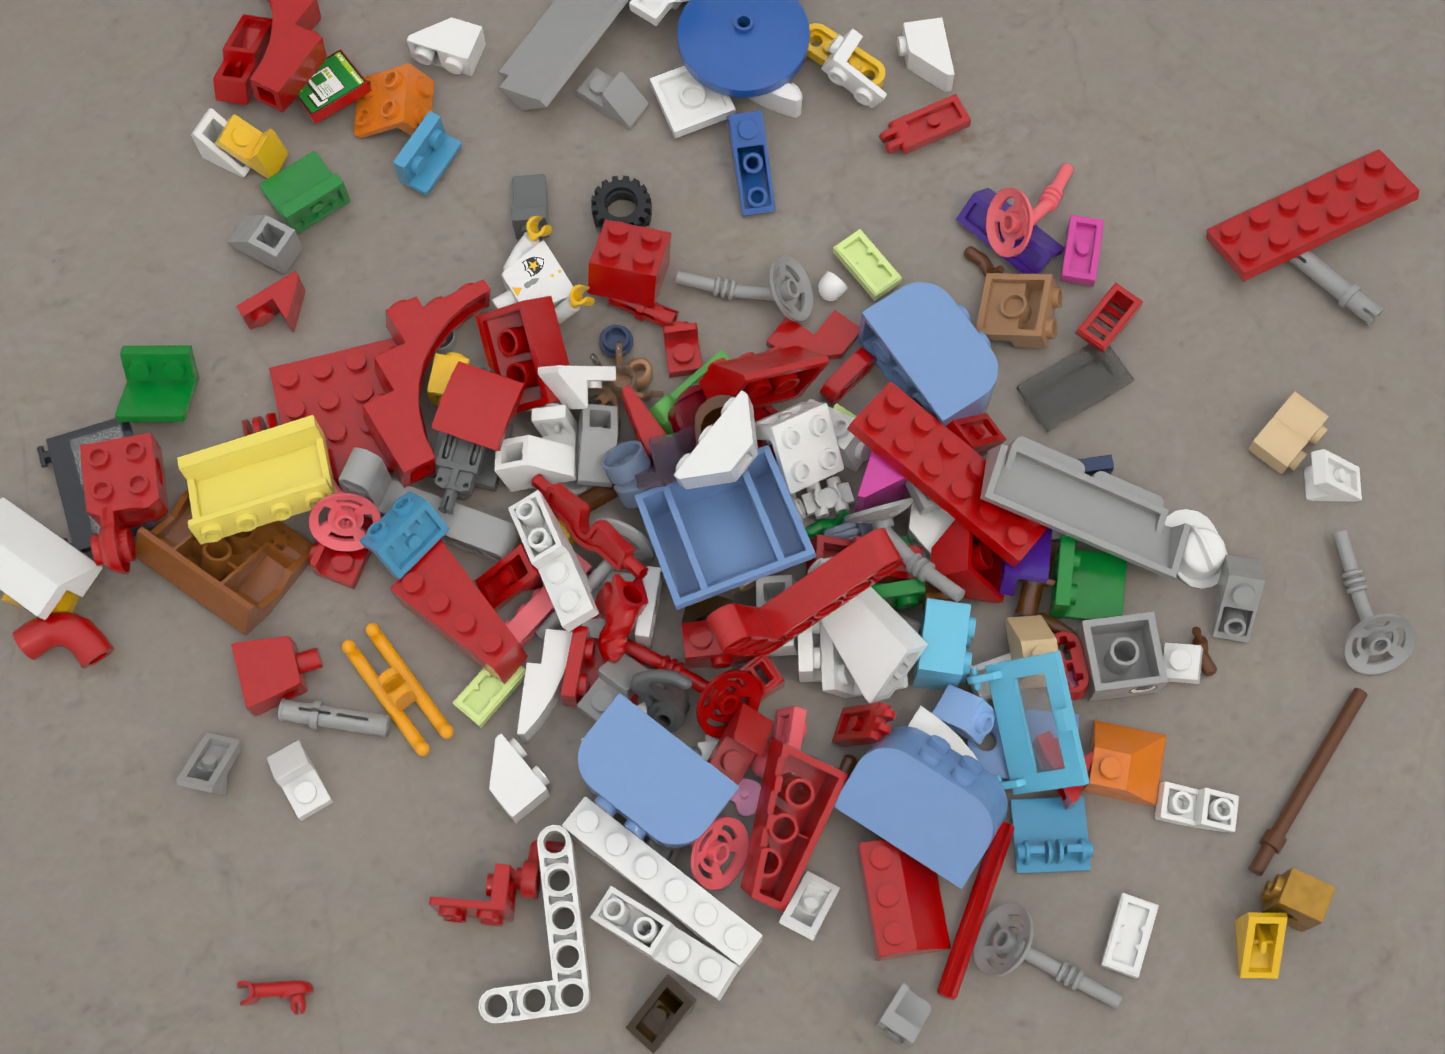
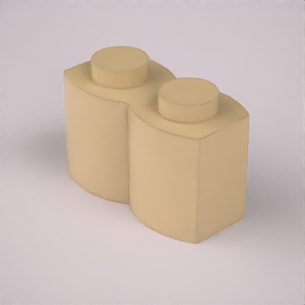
M1295 391L1254 439L1248 450L1281 475L1288 467L1294 471L1307 456L1302 451L1309 442L1315 446L1328 429L1323 424L1329 416Z

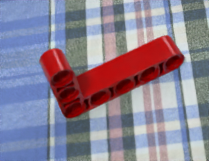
M879 528L861 537L761 607L728 604L713 611L706 618V622L724 654L763 657L776 651L892 573L903 564V559L884 528Z

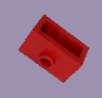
M706 620L681 623L686 669L710 666L715 669L731 667L736 663L750 662L755 658L724 654Z

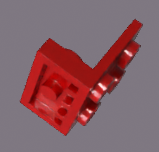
M578 626L572 632L560 694L563 704L566 706L577 707L581 699L599 678L598 669L607 662L599 651L598 638H592L589 628L585 626ZM627 654L628 656H630L631 658H633L635 661H637L638 663H640L642 666L645 665V663L642 662L641 660H639V659H637V658H635V657H633V656ZM634 694L630 699L636 706L639 696Z
M495 863L494 874L488 873L486 881V896L490 897V902L430 897L429 905L438 912L439 916L444 917V921L466 923V917H473L481 920L483 925L503 926L504 920L514 921L517 890L514 888L516 872L511 865Z

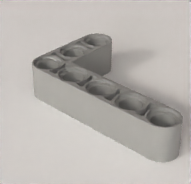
M353 448L339 477L338 482L344 493L357 494L370 500L378 508L381 517L392 508L398 498L404 496L407 492H412L426 499L450 528L440 538L443 543L488 560L499 562L514 550L521 540L514 524L456 502L453 514H448L447 511L446 513L439 511L438 508L440 507L442 497L412 486L404 488L401 482L392 480L384 461L378 455L366 449Z

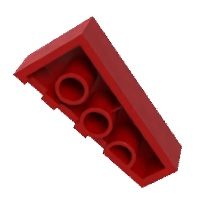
M441 539L390 588L402 606L503 684L510 679L528 658L518 640Z
M771 737L740 888L751 898L784 912L849 774Z

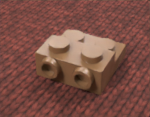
M986 273L976 330L978 332L982 331L989 341H1011L1014 347L1048 348L1049 339H1055L1057 335V320L1053 316L1055 308H1061L1063 290L1061 287H1058L1053 274Z

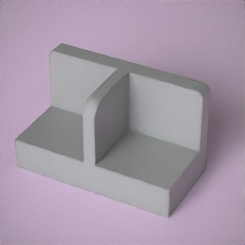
M903 982L875 1026V1029L908 1049L914 1043L921 1031V1027L931 1013V1005L910 991V985Z

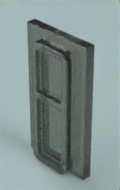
M1088 344L1021 383L1016 389L1023 397L1024 404L1035 420L1042 424L1045 430L1049 432L1134 381V378L1110 346L1102 353L1091 344Z

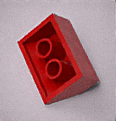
M552 296L523 300L475 316L489 368L493 369L496 374L525 383L516 413L560 402L538 375V367L570 366Z
M776 346L759 354L748 352L736 359H717L708 365L707 372L698 383L707 399L717 395H730L736 398L742 390L748 394L753 409L800 398L829 364L830 360L827 355L803 347L791 346L781 348V346Z
M885 839L859 843L857 855L876 961L950 950V940L937 873Z

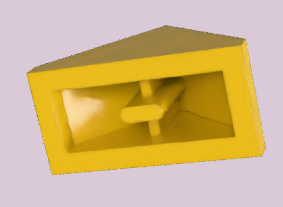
M1247 912L1235 919L1240 978L1278 979L1288 918L1286 913Z

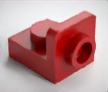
M677 321L670 324V326L663 327L669 378L693 375L703 366L697 323Z

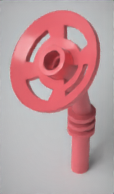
M1065 163L1061 166L1053 182L1045 187L1038 199V204L1033 209L1026 195L1019 189L1005 188L994 196L987 212L986 232L991 247L998 255L1002 257H1015L1026 248L1031 238L1033 226L1047 213L1055 211L1063 198V189L1074 172L1072 165ZM1013 197L1015 205L1009 207L1006 212L1003 211L1001 208L1004 203ZM998 222H1000V230L1003 238L1005 239L1004 242L1001 240L999 234ZM1025 236L1021 244L1013 248L1015 241Z
M334 481L336 494L328 495L319 500L310 512V531L318 542L330 549L347 552L363 549L365 547L360 543V539L367 533L361 527L364 523V515H372L373 523L382 518L381 514L370 500L357 494L344 493ZM324 507L330 508L328 521L320 524V511ZM333 532V533H335V534H337V535H341V536H352V535H353L354 538H352V539L337 538V537H334V536L330 535V533Z
M730 816L718 817L695 843L689 845L693 848L691 870L696 882L704 888L718 890L726 887L736 879L744 867L749 847L748 833L742 822ZM724 825L732 829L735 838L732 839L731 835L722 829ZM721 835L725 842L717 840L718 836ZM730 851L735 852L730 865L722 873L720 866L726 862ZM704 859L709 860V866L705 864ZM698 865L702 870L709 873V878L701 874Z

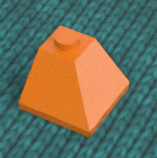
M1094 720L1088 754L1094 752L1088 771L1090 783L1083 785L1082 792L1155 807L1167 735Z

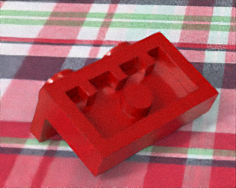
M364 516V523L361 527L366 532L372 525L373 519ZM333 532L330 533V535H332V536H334V537H337V538H342V539H352V538H354L353 535H352V536H341V535H337V534H335V533H333ZM315 542L309 553V565L317 576L355 589L372 551L367 548L348 552L337 551L322 545L320 542Z

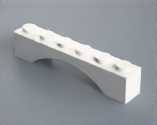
M586 796L562 824V827L568 831L574 841L646 893L712 950L738 965L739 971L762 942L763 935Z

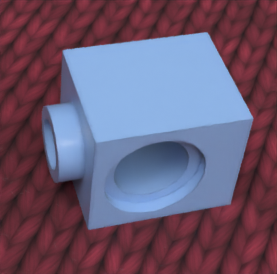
M951 684L948 685L932 712L957 735L981 745L986 734L992 730L996 719L995 710L983 698Z

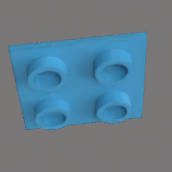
M1080 796L1075 805L1067 810L1060 797L1010 800L1012 825L1015 828L1013 839L1016 874L1091 871L1090 857H1093L1092 841H1088L1084 796Z

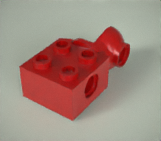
M152 433L79 445L86 511L100 526L99 534L91 535L90 539L93 559L97 566L105 565L110 570L123 575L130 573V562L135 561L136 558L134 538L129 528L159 521L169 513L162 450Z

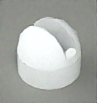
M829 271L824 274L818 284L820 295L828 301L837 300L848 289L847 285L839 277Z

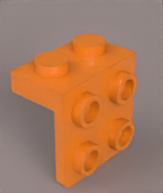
M410 63L365 77L372 91L357 99L354 135L363 139L398 127L412 136L428 112H432L434 80Z

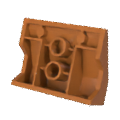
M187 489L179 497L171 514L151 531L144 527L137 530L136 558L246 636L272 612L310 564L309 553L314 544L281 521H275L256 527L252 531L240 532L224 537L217 542H208L201 545L188 527V520L193 519L189 491Z

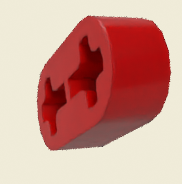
M864 347L858 349L829 377L819 393L832 405H835L870 372L877 359Z
M1061 631L1055 633L1054 636L1057 639L1058 651L1061 652L1066 679L1068 671H1072L1074 680L1078 681L1077 687H1071L1070 682H1067L1071 700H1078L1087 693L1089 672L1079 638L1071 632ZM1059 645H1065L1070 650L1069 660L1064 659L1062 650H1059Z

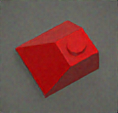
M954 520L931 548V562L935 564V569L965 590L963 598L996 604L1004 602V594H999L1002 558L957 520Z

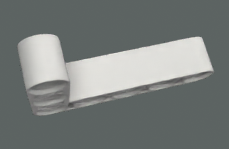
M559 825L545 827L540 832L537 842L553 980L487 990L479 1000L478 1009L483 1019L490 1023H507L578 1013L583 1011L591 1001V986L574 842L568 831ZM555 833L563 835L566 840L564 849L559 853L548 852L546 849L548 837ZM557 871H565L570 876V883L563 891H555L550 885V878ZM569 908L574 913V922L568 929H559L555 925L554 917L560 909ZM567 946L575 947L579 953L577 964L571 968H565L559 962V953ZM572 984L580 986L584 993L582 1002L575 1007H570L563 999L565 988ZM535 989L542 991L545 996V1005L538 1012L529 1010L525 1003L527 994ZM499 994L506 999L507 1010L502 1016L494 1017L488 1010V1002L493 996Z

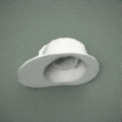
M1183 509L1171 513L1166 518V526L1172 528L1184 523L1191 525L1177 575L1191 587L1204 589L1215 586L1219 581L1225 555H1228L1224 541L1208 517L1200 512Z

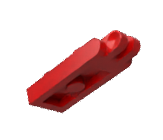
M954 94L893 120L888 124L889 129L883 131L879 138L882 143H887L885 149L888 154L899 150L903 154H907L970 127L971 119L957 94Z
M882 702L843 708L832 742L842 747L880 742L882 736L890 734L892 727L887 722L894 721L896 712L891 710L890 705Z

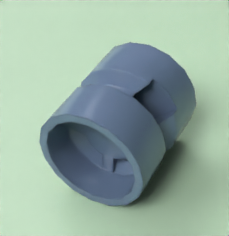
M639 441L621 443L608 451L601 460L602 468L610 482L616 484L614 489L623 506L627 508L638 507L634 495L663 485L654 466L650 465L651 460Z

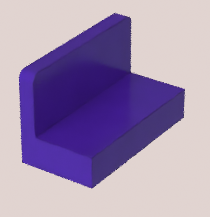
M1047 528L1015 568L1002 559L999 594L1013 596L1018 579L1040 583L1047 582L1049 577L1052 529Z

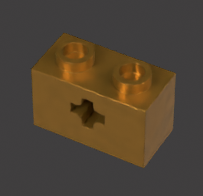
M1292 867L1281 875L1277 874L1273 881L1268 880L1260 895V901L1264 902L1260 913H1286L1288 917L1287 925L1300 932H1304L1323 923L1336 887Z

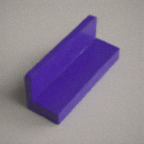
M986 188L972 194L956 220L993 249L987 237L986 217L990 203L997 193L990 188ZM1006 201L1001 209L1006 212L1012 205ZM998 222L999 234H1000L1001 240L1004 242L1005 239L1003 238V236H1002V234H1001L1000 222ZM1034 225L1026 248L1015 257L1003 258L1022 274H1042L1051 259L1061 255L1065 248L1037 225ZM1025 236L1016 240L1013 248L1020 245Z

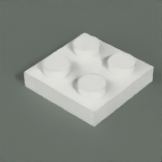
M685 66L650 78V86L675 139L724 121L728 115L736 114V109L730 96L722 95L706 88L692 77Z

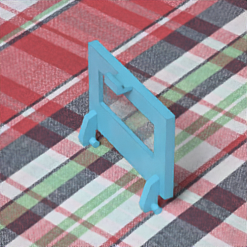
M1060 651L985 665L986 674L979 675L977 668L970 669L971 677H967L968 685H974L975 691L982 689L980 682H989L1010 780L1002 781L1001 774L994 775V777L1001 783L1004 790L1012 788L1013 795L1081 786L1090 783Z

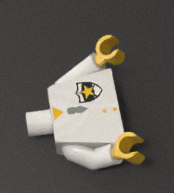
M533 216L527 222L528 232H525L515 245L503 267L504 272L501 276L507 291L491 301L495 309H499L523 300L552 296L558 323L561 324L578 312L580 306L590 307L594 304L595 300L593 297L582 299L583 293L590 287L580 284L573 287L544 240L539 242V237L551 234L552 227L551 225H545L539 231L538 223L542 220L543 216Z

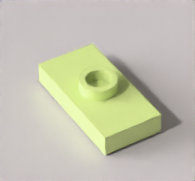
M861 229L833 247V253L874 301L901 283L902 277Z
M520 666L510 679L503 684L483 668L453 701V705L482 728L524 680L526 669Z

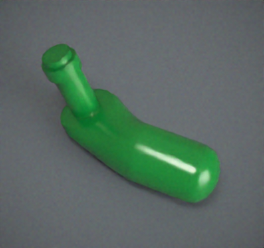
M842 510L838 518L818 520L806 527L805 530L809 539L811 540L817 534L822 535L825 529L842 524L844 516L848 515V511Z

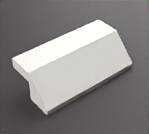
M3 497L0 499V590L37 617L46 620L66 590L83 597L103 567L97 566L91 558Z

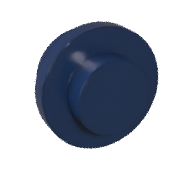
M611 325L602 331L599 337V345L601 351L606 356L616 358V343H622V357L632 350L633 336L626 327Z

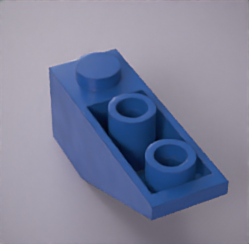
M762 110L728 115L726 118L742 216L774 212L776 210Z

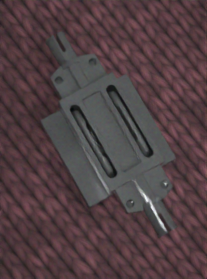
M487 367V371L494 373L493 369ZM509 423L504 439L511 438L514 429L512 423ZM438 431L433 448L436 458L435 473L428 477L435 478L434 483L436 487L444 491L440 507L438 508L439 511L443 513L447 511L448 514H453L456 499H468L472 496L475 487L496 492L500 478L494 471L496 450Z

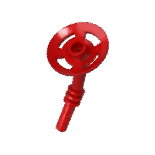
M627 638L628 642L625 653L656 669L676 671L692 679L691 688L701 693L696 707L697 722L700 728L709 736L721 738L734 715L733 713L740 705L741 697H748L746 705L758 711L761 701L760 686L757 680L748 672L742 670L726 671L709 682L686 669L685 663L677 664V659L670 660L671 656H662ZM738 678L743 680L746 684L741 686L737 682L728 679ZM726 687H734L735 690L729 691ZM708 697V704L704 706L705 700ZM718 709L723 714L717 715L713 711ZM710 717L716 722H724V725L713 726L707 720Z

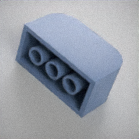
M927 282L910 283L861 312L858 342L877 359L875 364L888 382L891 381L944 426H947L952 420L986 412L998 376L996 356L991 350V343L988 337L982 331L978 332L971 324L970 315L965 307L961 304L957 305L944 289Z
M621 693L615 697L585 735L578 751L579 770L587 787L597 796L594 800L595 804L611 817L618 812L627 819L624 827L639 839L643 840L647 835L656 843L669 848H681L695 843L707 831L739 789L736 783Z
M901 726L892 728L889 735L882 736L881 741L874 743L860 759L840 792L834 807L962 889L1002 825L1007 814L1008 802L1001 783L992 774L984 770L978 760L968 755H960L951 749L950 744L945 739L937 735L930 736L920 729Z

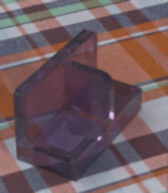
M690 425L674 434L658 435L649 439L654 466L635 475L638 489L665 487L677 481L674 474L679 460L685 454H691L697 446L695 425Z

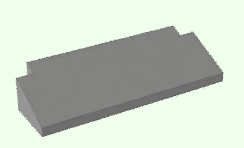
M554 0L499 70V73L505 78L499 88L522 111L546 108L629 0Z
M1023 436L1015 438L1008 445L1000 444L987 451L980 499L1170 580L1176 578L1191 525L1184 523L1172 528L1166 526L1165 521L1169 510L1164 508V501L1161 496L1104 471L1096 472L1093 476L1085 474V466L1081 461Z

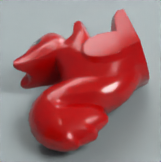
M615 574L612 577V584L610 581L604 583V587L599 590L594 601L599 614L591 618L603 619L605 621V626L599 634L598 648L602 657L611 663L620 661L624 656L628 642L627 637L630 636L637 618L649 603L643 580L635 578L632 582L624 581L620 574Z

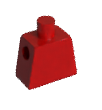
M289 636L231 644L245 705L254 717L278 707L282 698L292 700L306 693L308 687L304 673L323 668L318 647L298 652L296 643Z

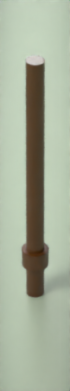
M1354 688L1272 829H1267L1259 841L1262 846L1248 868L1253 874L1262 876L1274 854H1279L1287 841L1285 836L1368 696L1362 689Z

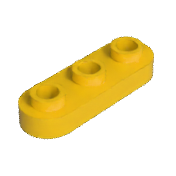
M809 24L810 38L807 57L823 66L831 54L827 48L838 34L823 24ZM817 42V43H820L821 45L815 47V46H812L811 43ZM856 47L847 62L865 77L873 78L871 81L881 88L885 81L884 65L873 56Z

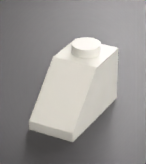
M942 17L903 23L902 36L897 37V49L899 56L905 57L907 69L944 92L952 91L955 73Z

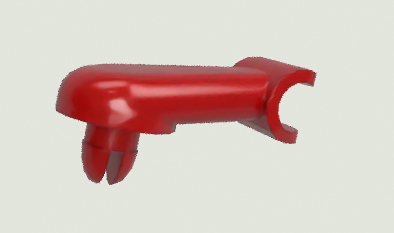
M304 980L260 983L239 981L237 983L238 989L247 987L250 989L248 998L240 1001V1006L256 1004L261 998L280 997V999H290L291 1010L295 1015L299 1014V1009L301 1014L305 1012V996L314 993L312 984Z

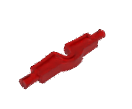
M537 474L532 478L531 486L542 493L554 515L566 525L570 535L580 546L589 551H596L617 571L627 569L637 580H641L647 575L649 569L634 557L635 548L607 520L600 519L595 521L590 528V506L585 501L569 491L560 482L551 484L541 474Z

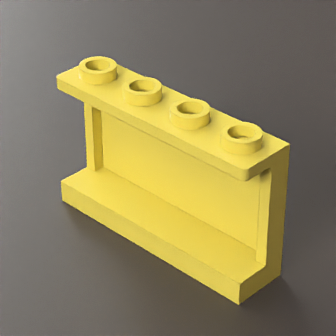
M314 415L177 457L179 470L187 480L193 519L188 520V527L201 545L208 542H217L224 537L240 532L252 531L256 527L275 521H283L291 516L310 511L322 498L336 494L325 435Z

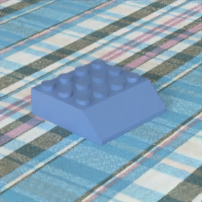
M769 444L758 448V455L736 482L685 489L680 486L676 479L634 495L676 610L816 558L814 548Z

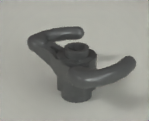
M651 669L636 673L631 680V689L646 702L648 715L670 733L677 731L682 726L691 706L687 689L692 687V679L679 672L666 669ZM654 683H666L668 685L661 688ZM694 746L691 748L700 756L702 755L699 747Z

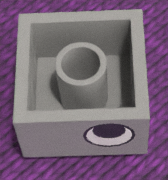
M1154 612L1084 620L1080 623L1075 633L1081 642L1089 672L1088 702L1160 693L1168 683Z

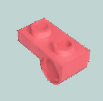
M792 706L776 710L772 737L801 750L802 740L807 731V723L805 722L807 709ZM770 744L767 745L764 757L756 754L751 763L753 772L760 778H763Z

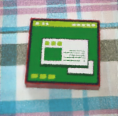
M340 49L327 57L325 62L296 96V100L312 121L317 124L372 90L366 79Z

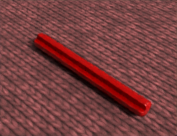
M1003 821L984 853L937 989V994L946 999L954 1000L958 996L1015 830L1013 825Z

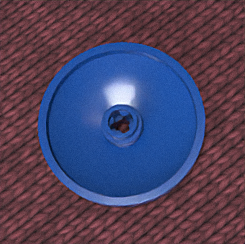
M689 0L681 13L678 23V49L681 60L688 72L706 88L730 97H757L783 87L799 72L808 53L809 23L806 13L798 0Z

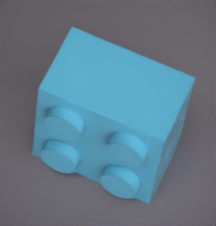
M927 598L921 617L919 635L929 645L915 663L912 687L945 691L949 684L958 688L960 682H966L972 661V652H967L966 648H970L971 639L974 638L976 617L970 616L971 604Z

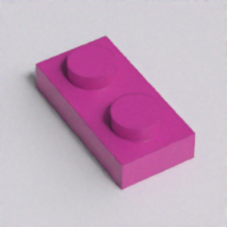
M1076 215L1070 216L1060 281L1094 286L1104 220Z

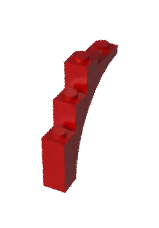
M267 0L273 16L271 37L263 60L251 76L250 82L255 100L284 113L327 59L323 37L313 30L321 20L318 0Z
M484 279L476 283L464 284L457 292L446 297H436L424 307L416 296L407 301H397L386 310V328L396 342L397 347L390 346L385 348L378 356L374 357L375 374L387 394H378L370 398L363 405V416L365 424L404 488L435 473L436 458L424 435L419 413V398L424 376L435 353L447 337L469 318L490 307L491 289Z

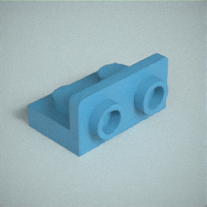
M429 111L393 161L399 182L423 195H428L462 147L459 140L445 133L441 116Z
M407 492L394 502L392 508L379 521L373 523L368 528L367 533L360 539V543L372 551L388 571L400 580L450 528L426 499L412 492Z

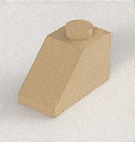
M1042 615L1008 617L1005 619L1011 660L1058 651L1057 639ZM1044 673L1017 678L1019 689L1047 687Z

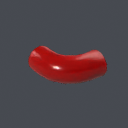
M70 611L51 612L46 620L36 617L13 632V637L18 647L30 659L36 660L54 647H65L73 653L83 669L100 662L114 650L105 634L91 620Z

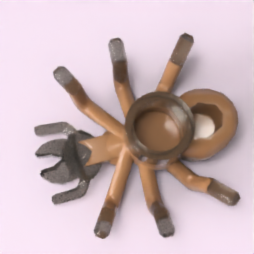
M617 341L616 381H606L609 386L602 385V388L589 389L603 391V393L600 395H588V404L607 405L608 403H613V406H618L619 429L621 427L619 399L622 400L623 387L626 385L631 386L638 397L645 402L653 397L662 398L664 392L649 391L646 394L638 392L649 387L653 378L652 365L645 358H635L628 362L627 365H623L622 342ZM592 353L590 359L595 366H602L597 356Z

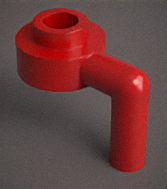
M538 840L531 843L528 860L524 861L523 867H517L514 888L515 890H520L521 898L538 899L542 881L537 846ZM546 841V849L550 853H559L564 849L566 842Z

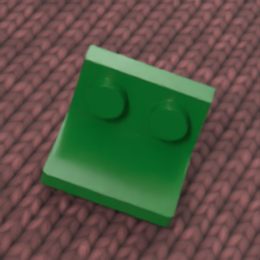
M315 151L302 157L259 185L284 223L294 229L297 234L351 202L344 182L337 173L333 175Z
M192 345L122 346L120 357L127 383L115 412L116 421L133 423H173L185 421L199 381Z
M1061 536L1054 558L1052 579L1057 582L1056 586L1052 585L1049 615L1082 621L1122 616L1127 561L1109 553L1075 549L1076 539L1069 536Z

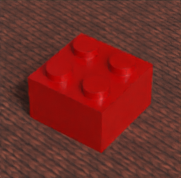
M605 219L589 260L588 286L590 288L587 290V294L654 307L669 265L672 233Z

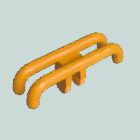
M369 623L365 629L366 634L391 668H388L378 676L353 640H345L341 645L342 651L388 715H391V719L417 755L425 757L430 753V746L404 712L405 708L416 702L439 735L445 740H449L454 736V729L387 639L379 625Z

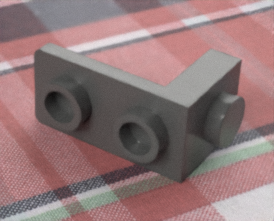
M544 174L514 176L512 178L514 209H511L516 239H521L524 233L528 232L527 222L533 216H543L542 220L538 223L539 231H541L543 226L549 225L546 177Z

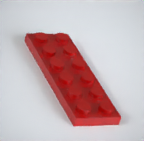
M1378 149L1208 228L1206 239L1243 281H1246L1418 200L1420 190Z
M891 381L848 426L847 430L1013 568L1017 566L1047 530L1048 527L980 499L986 459Z

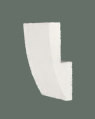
M1164 781L1159 783L1154 819L1194 828L1234 833L1239 796L1209 788L1198 790Z

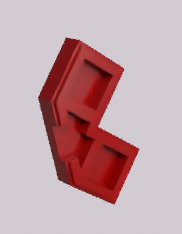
M834 310L814 335L797 322L791 321L786 317L767 339L766 346L769 348L781 346V348L799 346L827 355L829 360L841 359L858 339L859 326Z

